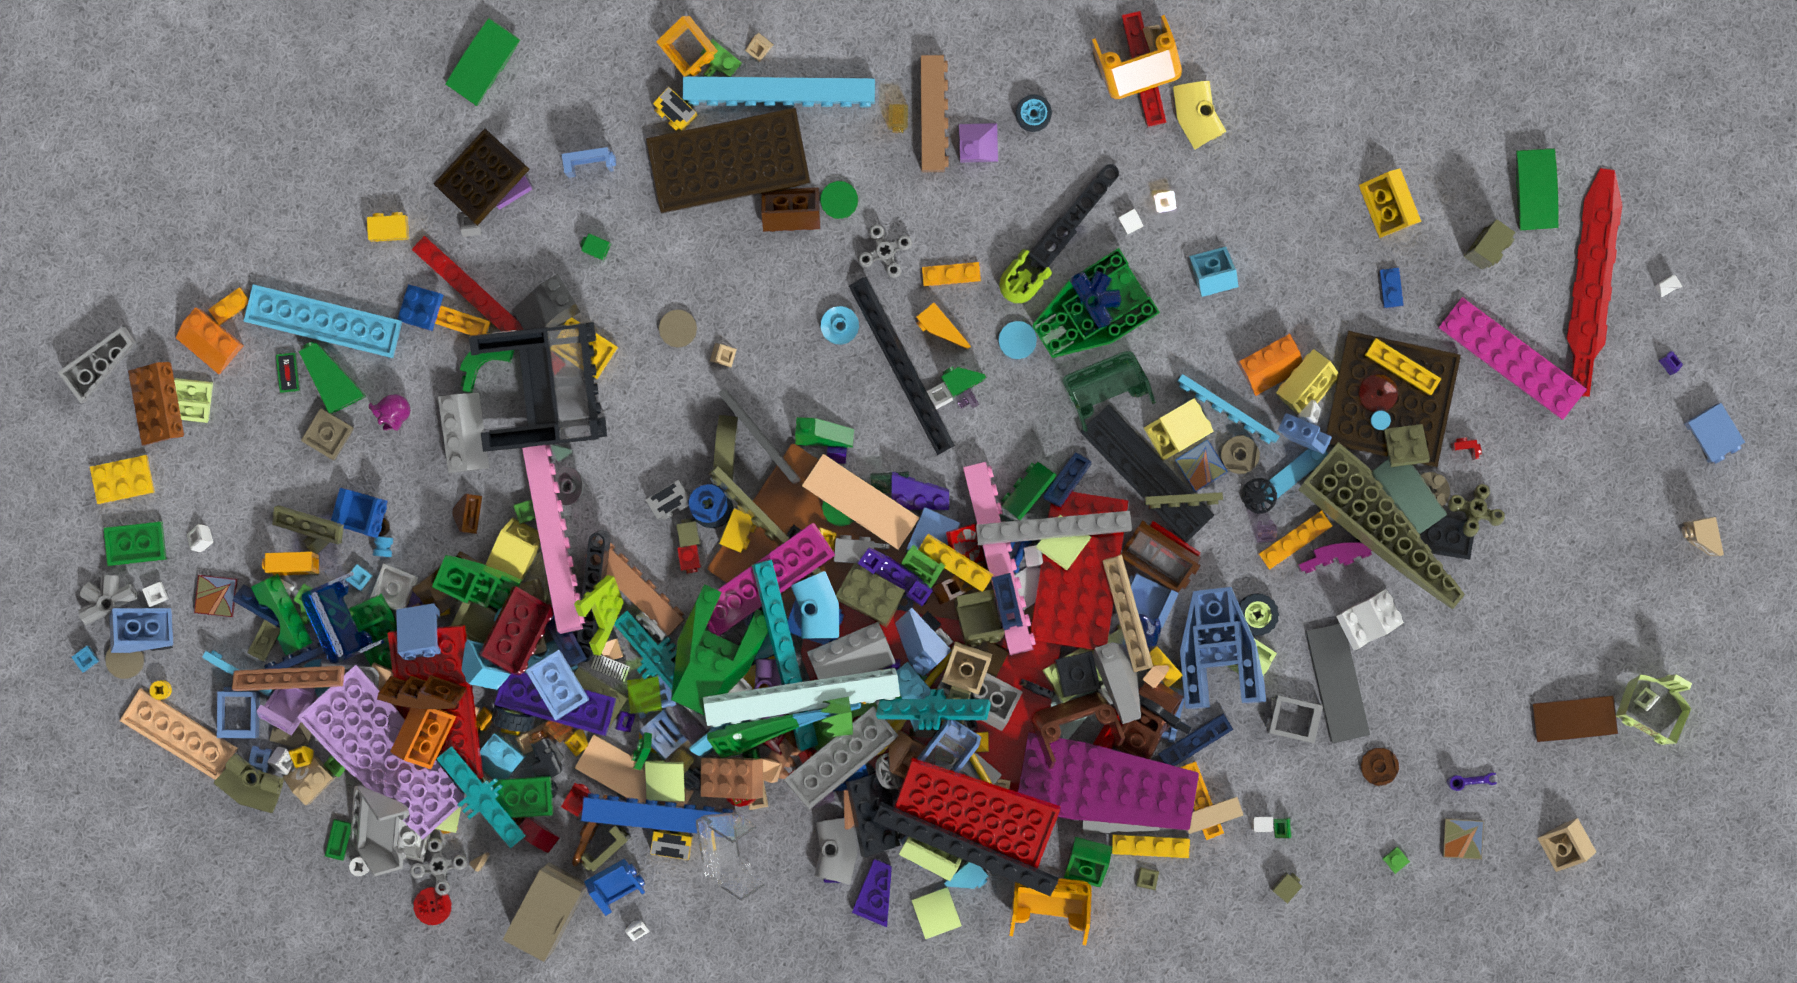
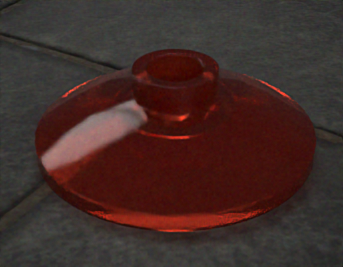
M1375 374L1363 381L1360 386L1359 397L1361 403L1372 412L1387 411L1396 403L1398 390L1395 382L1390 377L1383 374ZM1378 389L1383 391L1382 396L1376 394Z

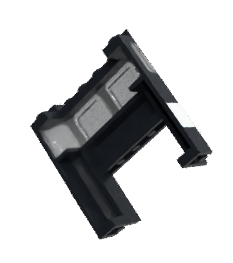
M594 322L469 336L471 356L482 353L519 350L528 425L483 429L481 432L483 452L596 440L600 437H607L606 416L598 417V414L601 413L600 402H596L595 395L599 394L598 383H594L593 376L597 375L596 365L591 362V357L594 356V347L589 345V342L597 340Z

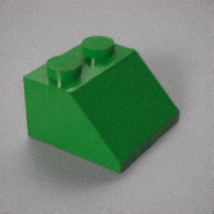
M952 366L943 371L941 380L953 399L986 380V376L983 373L960 367L954 369Z
M1075 837L1064 878L1085 881L1092 886L1101 888L1110 864L1113 847Z

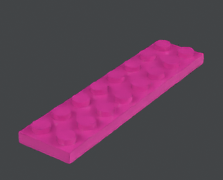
M1463 297L1439 327L1449 337L1561 420H1564L1587 390Z
M812 523L757 563L768 559L772 560L781 594L791 585L834 557L835 554L816 525ZM752 566L718 589L722 593L707 623V627L711 633L720 636L755 612L756 609L762 607Z

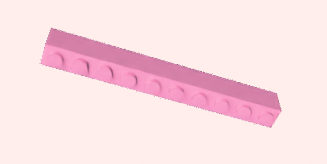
M551 445L522 448L557 631L562 634L583 629L582 624L585 623V618L578 616L574 603L577 600H581L580 594L576 593L575 586H578L576 575H572L571 567H574L572 556L568 554L570 541L568 537H565L564 530H567L566 521L561 518L560 513L563 511L562 501L558 500L557 493H560L558 482H554L553 475L556 474L554 463L550 461V456H553Z
M986 462L963 467L977 525L1000 523V514H1003L1001 503L996 502L995 496H998L996 484L992 485L991 477H994L992 467L987 466ZM1011 543L983 545L989 572L994 574L993 577L1008 573L1012 575L1023 626L1010 627V630H1005L1009 653L1014 655L1034 650L1035 638L1033 633H1029L1028 626H1031L1028 614L1025 615L1023 609L1026 607L1024 596H1020L1018 590L1022 588L1019 577L1015 578L1014 570H1017L1015 559H1011L1009 554L1012 551ZM1014 613L1007 614L1008 620L1015 618Z

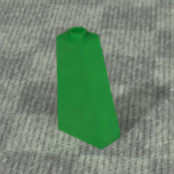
M310 342L302 346L303 349L299 353L330 414H334L366 398L365 393L320 344Z

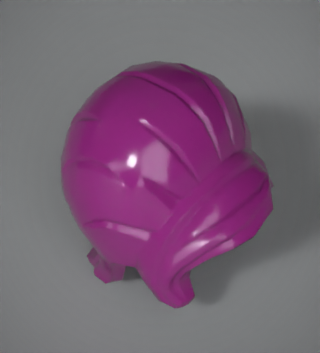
M397 394L384 397L376 405L372 403L368 405L375 417L378 418V424L385 423L383 430L386 431L390 429L398 431L411 412L410 404L406 398Z

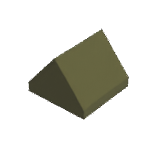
M308 536L303 541L306 547L315 554H318L330 543Z

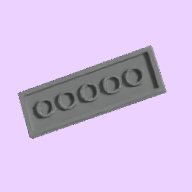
M874 706L852 723L853 735L835 737L784 779V782L808 810L819 803L899 736L885 719L877 718V710Z

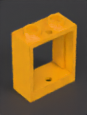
M682 16L656 41L684 77L698 75L701 72V67L704 64L710 63L715 58L713 55L718 52L690 16ZM687 29L692 32L706 50L691 67L672 45Z
M313 552L265 553V558L262 559V568L265 570V573L273 576L276 574L279 576L319 574V555Z

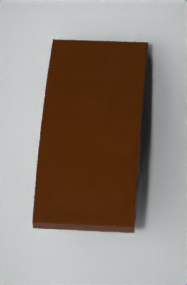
M411 675L407 681L390 676L379 691L377 700L418 709H450L457 706L467 687L432 675L429 676L427 681Z
M1614 695L1533 703L1537 742L1618 734Z

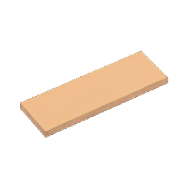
M824 454L802 485L898 550L919 519L918 516Z
M139 688L119 720L215 780L226 769V763L238 749V747L225 739L217 738L215 733L165 702L154 699L150 693L142 688Z
M593 735L588 744L589 746L583 752L575 769L626 798H637L638 802L646 803L645 763L641 770L633 769L634 761H631L632 755ZM685 788V801H657V804L665 805V802L677 803L676 806L684 807V804L688 803L694 791L692 789L689 791Z

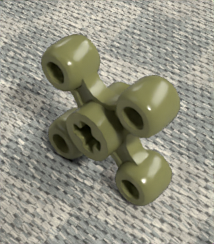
M1485 484L1476 486L1473 492L1474 500L1471 502L1465 501L1460 495H1453L1448 501V508L1451 511H1463L1466 513L1468 521L1463 526V533L1468 537H1473L1477 534L1479 530L1478 522L1481 519L1488 520L1493 526L1501 525L1505 519V514L1502 510H1490L1487 508L1485 500L1490 494V489Z

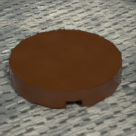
M1382 747L1367 751L1360 763L1363 777L1369 783L1376 786H1385L1391 783L1399 772V762L1396 755Z

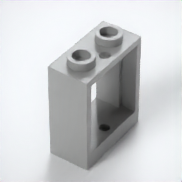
M1280 695L1272 698L1269 707L1272 710L1271 717H1267L1265 728H1268L1267 732L1315 744L1323 706ZM1282 701L1312 708L1306 736L1275 729Z

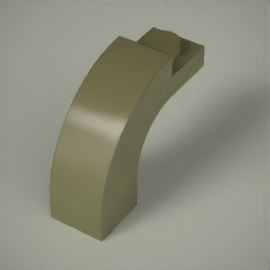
M719 415L713 468L718 466L733 481L738 417Z

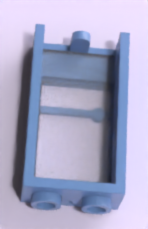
M946 720L917 759L959 773L979 747L981 736L956 720Z

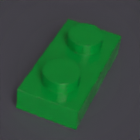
M644 732L642 738L638 739L636 750L633 749L631 761H634L633 769H642L651 750L652 733Z

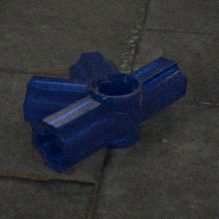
M1097 270L1091 282L1083 271L1076 273L1069 282L1079 296L1081 304L1085 306L1099 329L1107 326L1113 319L1106 308L1120 306V290H1106L1112 278ZM1094 296V301L1088 304V299Z

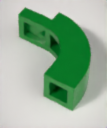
M514 350L482 353L471 356L470 351L460 367L461 371L467 372L466 376L463 375L461 380L463 391L473 393L477 373L483 364L492 360L511 363Z

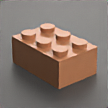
M717 756L701 758V797L762 798L763 759L721 758Z

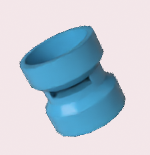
M374 537L376 548L373 549V556L392 557L390 547L393 544L394 538Z

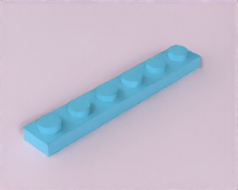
M1182 374L1177 380L1180 383L1179 387L1186 392L1191 390L1196 393L1195 397L1203 403L1207 400L1213 404L1211 408L1219 413L1224 411L1228 414L1227 418L1234 423H1238V421L1243 423L1245 430L1252 434L1257 432L1261 435L1260 439L1267 444H1270V442L1276 443L1280 437Z

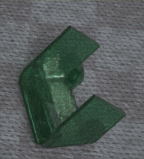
M1131 351L1121 352L1072 372L1062 380L1073 410L1084 432L1088 431L1084 419H1088L1093 415V405L1128 391L1132 397H1142L1147 394L1151 403H1156L1149 380Z

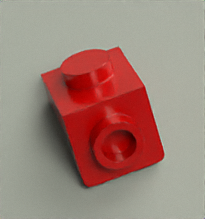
M1467 437L1455 439L1456 443H1451L1452 451L1471 448L1472 460L1479 459V455L1482 454L1480 443L1477 444V440L1467 441Z
M697 545L677 548L681 571L686 570V574L698 572L697 568H701Z
M574 783L561 808L578 817L582 810L583 796H588V793H591V791L583 784Z

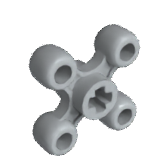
M875 224L871 226L869 234L876 241V249L873 252H863L860 254L859 264L867 268L873 262L881 260L886 264L887 275L890 278H897L901 274V267L894 261V255L897 251L909 250L912 246V240L909 236L902 235L897 241L888 242L884 238L883 227ZM875 229L880 230V234L875 235L873 231ZM907 240L908 244L903 246L901 241ZM888 247V251H891L890 254L886 253L883 256L880 249ZM868 257L870 260L868 263H864L862 259ZM896 268L897 273L892 274L890 269Z
M433 838L427 844V848L432 854L431 861L426 865L420 863L413 864L410 868V874L416 879H420L426 874L434 875L436 878L435 891L439 895H446L450 891V884L446 880L447 872L451 869H465L468 861L463 855H457L450 860L444 859L442 857V841ZM433 843H438L437 849H432ZM459 859L463 860V864L461 866L457 865V861ZM443 862V870H437L436 872L434 865ZM416 868H421L420 874H415ZM442 884L446 885V889L444 891H440L439 889L440 885Z

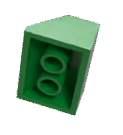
M1040 462L1036 464L1031 463L1025 470L1028 473L1025 478H1019L1013 485L1016 488L1013 493L1010 494L1008 492L1001 500L1004 503L1001 507L1018 521L1025 516L1057 476Z

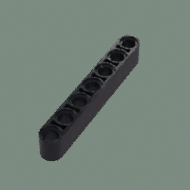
M605 530L593 533L588 540L582 600L584 599L583 595L587 592H592L594 586L607 575L611 538ZM597 535L603 539L602 544L597 542ZM595 554L600 557V559H601V562H600V563H598V562L595 561V559H594V555H595ZM592 573L598 576V581L593 580ZM587 614L584 617L585 623L582 624L583 629L578 630L577 642L583 653L584 648L590 651V656L584 653L587 659L582 662H588L595 657L589 642L599 629L595 616L592 619ZM586 629L591 631L592 637L586 635Z

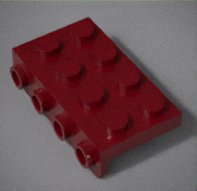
M513 586L479 656L513 675L524 673L528 667L527 662L530 656L536 651L538 640L545 633L544 628L547 622L553 617V606Z

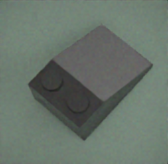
M558 274L542 282L512 310L523 329L556 327L580 313L578 306Z

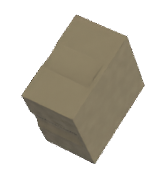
M550 862L547 863L545 867L539 870L502 940L545 962L554 952L587 890L584 881Z

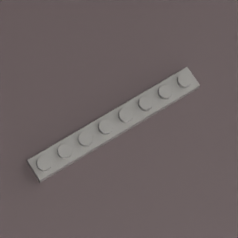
M1130 511L976 525L978 545L1132 531Z

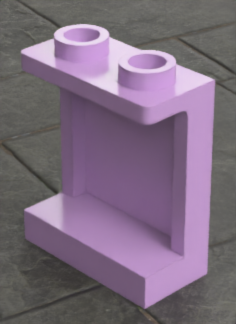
M275 689L266 704L259 706L257 714L259 718L292 736L301 722L297 717L317 699L315 689Z

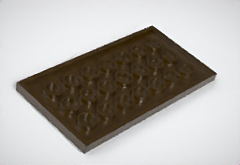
M796 108L646 138L661 214L811 184Z

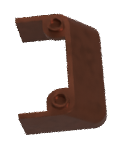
M1094 692L1037 711L1033 715L1032 725L1049 769H1052L1056 762L1049 743L1059 739L1061 735L1059 726L1095 714L1100 723L1110 725L1117 746L1122 745L1125 736L1115 710L1101 693Z

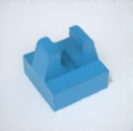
M90 646L84 647L71 657L82 673L100 661Z

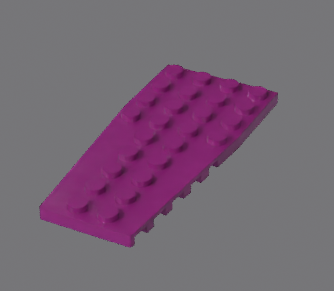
M1028 733L1018 792L1061 806L1058 817L1081 821L1190 830L1199 777L1198 772L1093 744L1062 738L1049 743L1056 760L1053 768L1049 769L1036 734Z

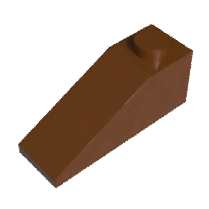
M987 561L978 564L989 571ZM954 576L932 587L940 605L975 588L958 576Z

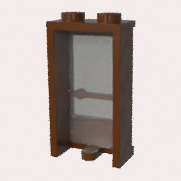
M1143 520L1120 554L1124 560L1179 593L1181 588L1186 589L1191 581L1189 579L1192 573L1195 575L1201 566L1198 564L1200 556H1196L1147 525Z

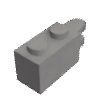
M840 535V539L836 538L834 561L858 563L868 547L872 549L874 547L889 549L890 544L875 543L871 541V537H859V540H851L852 536Z

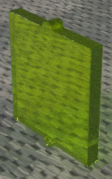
M641 677V679L627 680L630 714L641 712L647 714L651 711L662 710L659 677L646 679Z

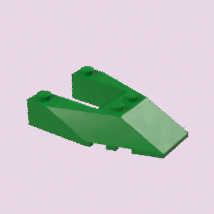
M705 584L701 588L677 640L671 694L672 701L704 716L703 697L729 693L749 671L768 632L764 612L758 609L753 613L739 646L705 630L722 593Z

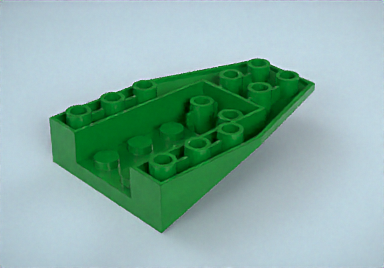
M1119 248L1070 278L1033 323V329L1052 358L1112 344L1160 313L1151 297L1147 296L1128 266V261Z

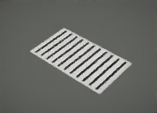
M595 655L591 669L625 682L630 668L602 655Z

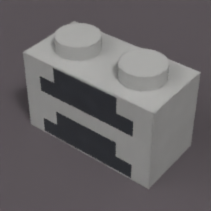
M677 480L647 498L646 501L658 520L662 518L664 521L673 516L672 511L677 508L681 511L688 507L690 496L681 481Z

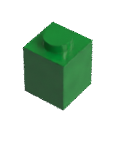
M589 233L587 237H583L580 244L583 253L601 261L605 260L611 246L610 242Z

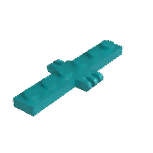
M626 611L616 620L614 625L643 657L640 661L642 665L637 669V672L640 674L646 669L647 671L642 675L644 679L650 675L654 677L658 674L672 690L675 664L672 660L676 657L677 649L673 653L671 651L676 647L675 643L673 642L667 647L666 645L671 641L667 637L658 645L636 619Z
M931 689L930 695L926 696L925 699H880L876 716L878 719L919 720V730H924L925 725L927 730H931L932 726L934 730H939L941 720H987L991 703L989 699H946L943 689H938V692L936 689Z
M452 746L437 758L438 762L467 795L457 806L460 808L465 803L468 805L462 810L464 814L469 809L473 811L468 814V819H471L480 811L510 849L526 836L495 799L499 796L497 791L503 787L500 784L495 789L492 785L498 781L496 778L490 783L488 780L482 783Z

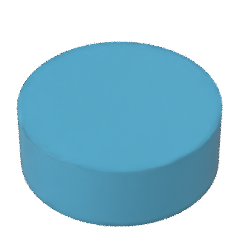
M1376 411L1371 416L1370 421L1375 429L1384 430L1390 425L1391 419L1387 412Z

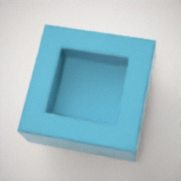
M356 564L345 580L362 591L373 575Z

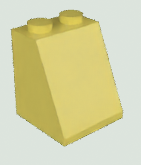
M1195 398L1144 427L1162 460L1171 457L1214 432L1210 421L1206 419L1200 404L1197 403Z
M512 517L500 531L486 565L523 581L541 547L538 530L525 523L519 524V521Z

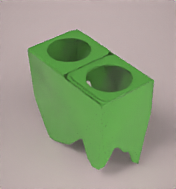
M849 697L823 701V703L830 705L820 712L837 714L822 720V722H829L831 724L822 731L823 735L827 737L853 735Z

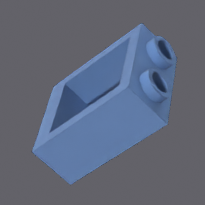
M223 687V691L217 692V738L259 737L257 709L260 706V691H234L232 687ZM225 697H251V730L225 729Z

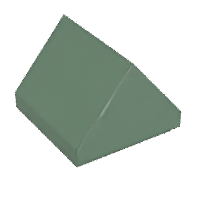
M555 444L552 445V450L558 462L573 452L572 449Z

